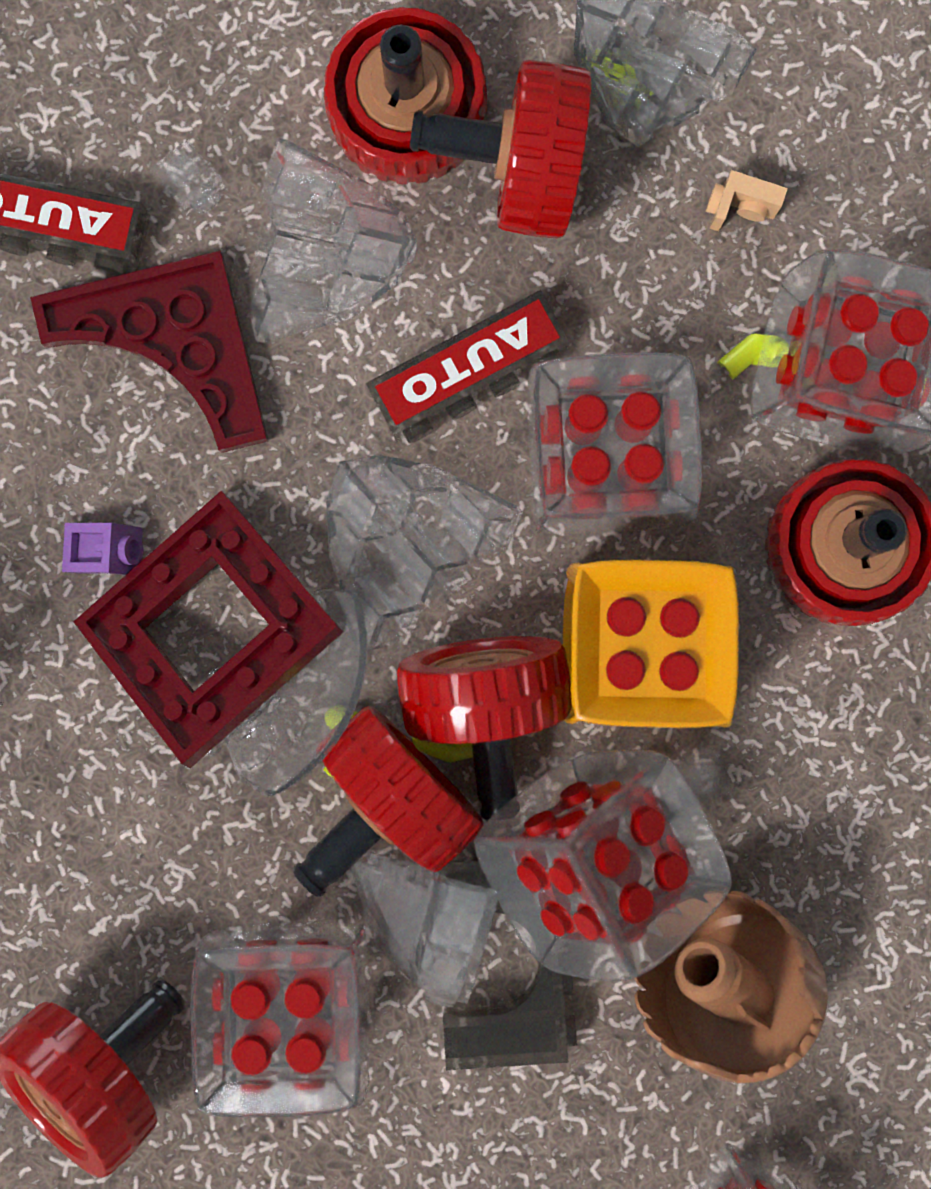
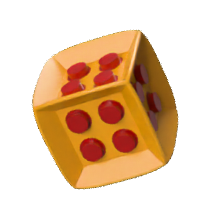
M608 560L585 564L572 563L566 571L568 582L563 612V646L566 651L570 674L572 709L564 721L568 724L584 721L593 724L628 727H730L736 705L739 659L738 594L733 567L705 562L667 560Z

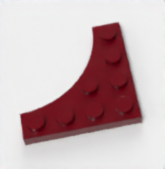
M221 251L30 297L40 341L45 348L88 344L112 347L138 355L171 374L189 391L205 414L218 450L221 453L269 442L224 256Z

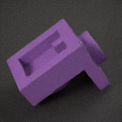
M65 523L62 572L126 575L141 562L143 557L142 528L116 523Z

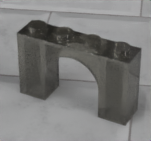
M519 854L454 858L441 871L434 872L436 916L483 912L502 913L515 918L525 925L534 936L539 947V965L535 978L528 989L518 998L497 1006L443 1010L446 1071L569 1063L568 1047L577 1046L575 1016L565 1015L564 1001L565 995H573L571 964L562 965L561 945L570 944V934L565 933L561 937L556 936L543 924L540 913L545 909L543 903L544 889H541L539 892H533L520 881L517 875V867L521 864ZM553 861L550 867L546 870L547 873L549 872V869L553 866Z

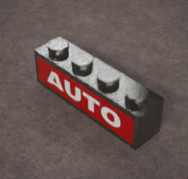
M0 173L1 250L19 256H28L29 249L46 252L48 260L67 266H75L76 259L94 262L93 267L96 270L116 276L122 275L124 269L139 270L151 217L142 202Z
M539 290L366 383V386L394 440L398 442L406 438L410 444L434 431L432 423L449 414L451 420H456L469 414L477 408L475 400L492 391L494 397H500L520 385L518 377L535 368L538 374H543L558 366L564 360L561 354L567 351L569 340L542 291Z

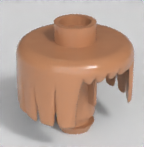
M709 891L702 896L705 901L692 897L680 901L676 906L680 915L667 912L655 922V929L660 933L661 937L647 934L644 938L641 948L650 960L640 958L635 963L633 978L641 988L645 989L638 990L634 994L635 1003L638 1011L646 1017L644 1028L647 1033L661 1043L662 1050L672 1058L703 1074L725 1082L754 1083L765 1081L794 1067L816 1042L822 1030L827 1011L828 989L826 976L821 960L811 942L796 926L771 905L761 899L755 900L744 892L730 891L726 894L724 892Z

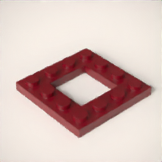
M222 491L215 495L73 621L179 762L188 768H192L344 632ZM219 564L269 625L194 691L149 634L146 627Z

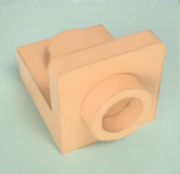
M731 170L724 185L715 183L706 208V212L714 214L710 229L720 230L730 205L738 208V215L751 221L762 222L766 217L774 219L783 205L788 188Z

